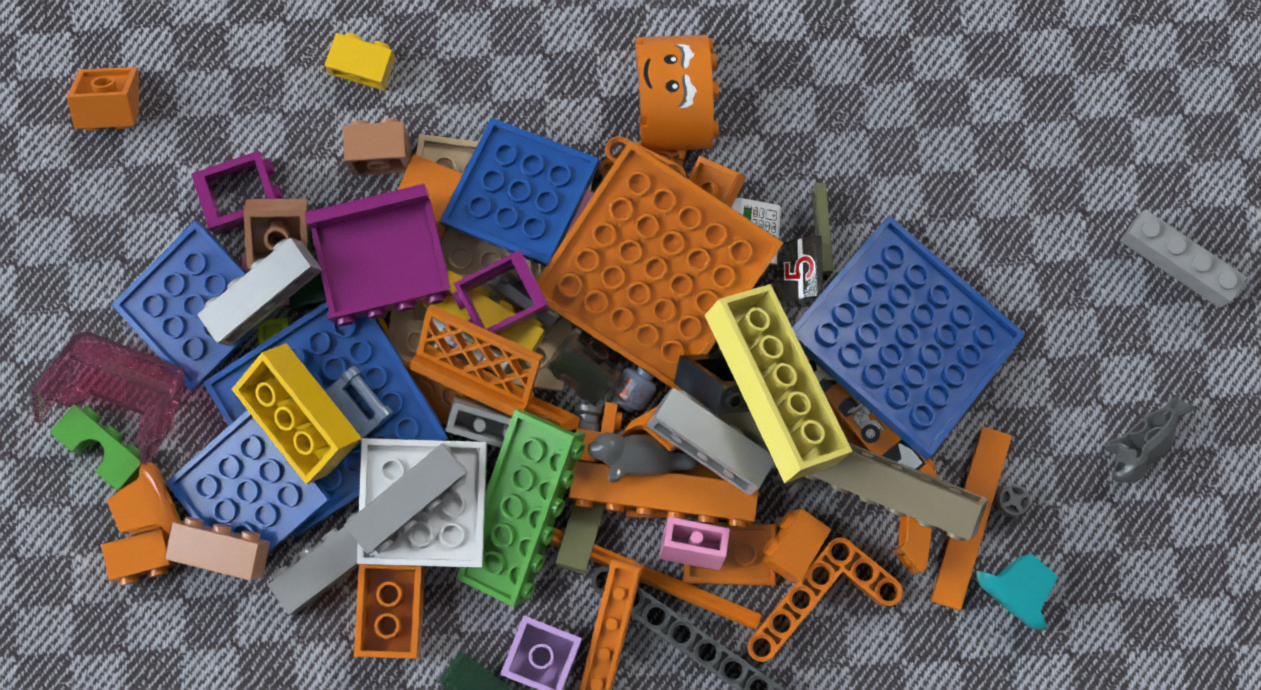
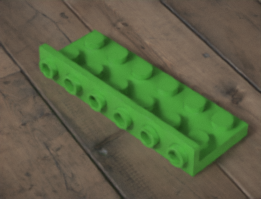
M520 408L514 410L485 493L483 567H460L456 577L457 580L512 607L527 602L532 597L535 590V585L533 584L535 576L542 569L545 562L543 553L546 546L552 541L555 533L553 528L556 517L563 511L565 505L563 500L565 491L571 486L575 477L573 469L576 460L580 459L585 449V443H583L585 433L581 431L573 433Z

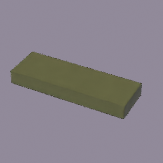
M815 183L811 191L818 276L830 277L834 270L826 183Z
M574 501L555 566L585 574L605 505L594 503L593 508H582L575 506L576 501Z

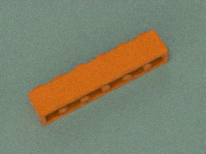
M576 461L573 469L575 477L571 484L569 498L572 501H576L575 506L593 508L595 503L606 505L607 511L624 512L626 507L637 509L636 514L655 516V511L668 513L667 518L672 517L686 520V515L698 517V522L706 524H716L717 519L729 521L728 526L747 528V523L753 524L755 522L759 489L748 496L726 480L674 473L655 476H627L613 483L608 479L610 471L608 465Z

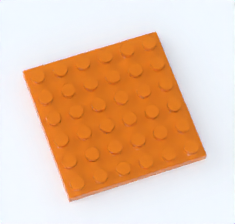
M629 140L556 250L549 266L547 265L536 282L550 309L671 388L682 391L680 387L674 384L680 355L708 354L717 341L705 314L719 299L752 290L782 246L783 241Z

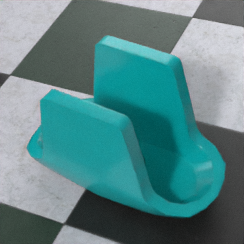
M1034 555L1019 556L996 576L976 571V578L980 587L999 604L1003 605L1007 611L1033 630H1047V624L1041 613V608L1058 576Z

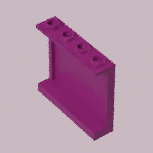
M425 184L305 212L307 225L312 231L318 263L323 270L321 271V277L330 313L327 314V318L333 324L337 323L338 326L351 325L356 323V318L367 316L368 319H376L385 316V311L398 309V312L415 309L416 304L426 301L429 305L438 304L446 301L447 296L452 295L429 190Z

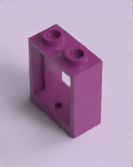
M260 151L191 173L208 229L214 235L244 226V209L221 216L210 181L257 166L267 199H284L280 186H274L271 178L272 175H275L271 159H265Z
M520 250L453 283L457 292L452 295L459 309L463 310L466 308L471 317L467 321L497 335L550 310ZM516 268L534 305L486 329L468 291Z

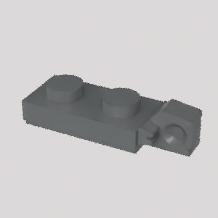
M506 272L486 282L494 291L502 292L509 297V300L516 306L527 309L534 305L519 274L515 277L511 273ZM550 309L534 318L542 324L552 327L563 316Z

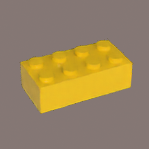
M287 343L262 352L231 389L306 485L330 474L362 439Z

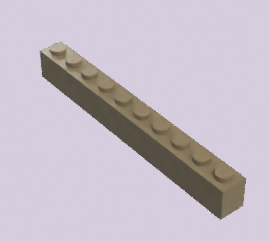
M692 397L695 403H697L703 408H707L705 405H703L698 400ZM751 412L717 414L720 420L728 425L738 427L743 431L744 436L754 443L766 446ZM851 443L849 445L853 452L837 465L804 476L813 481L823 480L831 484L830 487L836 491L855 493L859 495L860 500L868 504L875 505L879 503L889 507L888 511L895 515L911 516L918 519L917 522L924 527L931 529L937 527L945 530L949 537L959 541H965V539L970 541L975 536L989 500L986 497Z

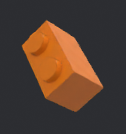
M802 508L792 510L791 512L788 511L779 522L781 529L776 537H772L766 543L763 549L765 555L761 560L762 563L789 582L802 580L832 530Z
M161 528L101 544L109 581L119 582L120 586L138 582V576L150 574V578L168 574V568L177 566L176 562L165 559L170 535Z

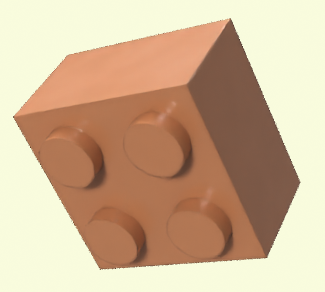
M395 118L382 119L381 123L369 124L365 120L352 121L351 125H343L344 161L353 176L406 172L411 161V139L403 121L399 122Z
M307 198L246 199L243 212L247 269H250L251 265L257 260L266 258L274 251V246L284 239L293 238L301 241L310 252L309 226L305 217V212H308Z

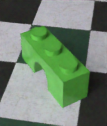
M73 404L49 433L71 452L80 455L91 444L101 443L105 456L95 472L117 491L137 480L140 462L146 454L133 444L129 447L120 440L123 435L113 426L108 425L104 427L98 422L101 416L92 408L86 405L83 409Z

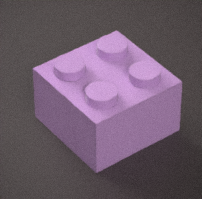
M523 616L500 675L538 690H563L583 638Z

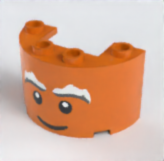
M708 35L636 37L641 146L650 151L712 149L713 139L719 138L718 120L714 121L713 99H719L718 81H713L712 71H717V55L713 53V38H708Z

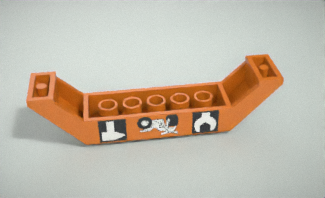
M806 355L845 437L851 444L939 478L935 473L937 467L930 458L925 460ZM906 515L904 517L900 516L898 547L892 552L909 573L915 575L927 568L932 529L920 525L917 522L918 519Z

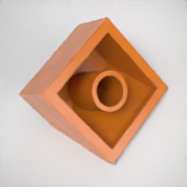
M138 67L80 69L67 96L74 129L85 128L92 131L104 127L125 129L134 126L139 113Z

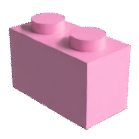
M668 517L663 530L659 559L720 570L726 558L730 529Z

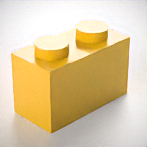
M336 33L325 67L329 75L385 91L396 58L390 46L383 42L374 41L372 44L362 41L360 36L353 33H346L345 35Z

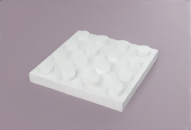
M362 438L359 511L442 443L447 445L469 473L463 477L466 483L454 493L447 490L439 497L442 503L428 514L425 510L415 517L417 523L404 534L399 530L390 537L393 543L380 554L376 551L367 554L358 543L357 564L483 567L487 442Z

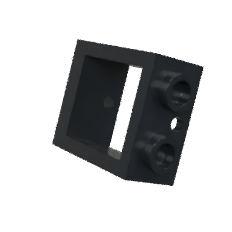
M723 353L680 355L674 380L675 385L716 414L750 412Z

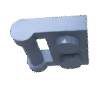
M352 366L325 392L361 438H367L384 424L394 412L388 405L384 406L360 377L361 372L356 366ZM349 385L354 387L375 413L372 419L368 418L346 391ZM362 439L355 445L353 449H355L361 443Z

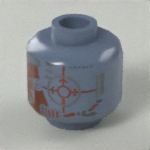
M638 367L637 370L625 368L612 386L613 401L630 413H633L634 410H644L657 391L655 384L651 381L654 376L641 367Z

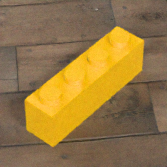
M449 270L448 277L453 294L457 292L453 283L463 278ZM479 286L468 291L486 329L516 314L515 311L517 309L503 300L499 304L489 299L490 293ZM453 295L447 296L446 301L442 303L432 304L466 321L471 319L466 308L463 310L459 309ZM427 301L421 303L425 308L430 306ZM532 318L499 336L536 352L545 337V331L541 328L543 324L537 319ZM522 358L517 359L519 362L528 366L529 361L524 360Z

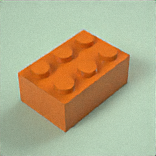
M359 564L354 657L421 659L426 566Z

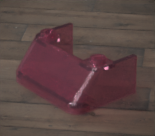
M81 332L71 338L32 389L34 422L40 424L55 403L67 407H72L73 404L79 406L91 394L143 415L139 420L140 463L147 465L170 431L184 389L185 374L180 367L97 334Z

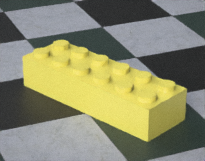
M771 284L719 299L705 314V317L784 483L837 465L853 451Z

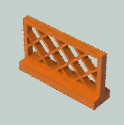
M431 304L426 311L417 353L411 361L410 369L512 416L515 409L520 408L526 411L532 403L534 397L532 392L543 356ZM436 318L444 322L447 329L439 331L433 319ZM461 332L472 335L475 342L467 344ZM452 335L459 347L451 349L444 337ZM435 340L440 349L429 345L428 342ZM489 345L500 348L503 355L495 357ZM480 348L486 360L478 362L471 350ZM463 353L468 362L457 358L455 355ZM522 358L531 362L532 367L523 370L517 359ZM508 361L514 373L506 374L499 363ZM491 366L496 375L483 370V368ZM519 379L524 388L519 387L511 383L510 381Z

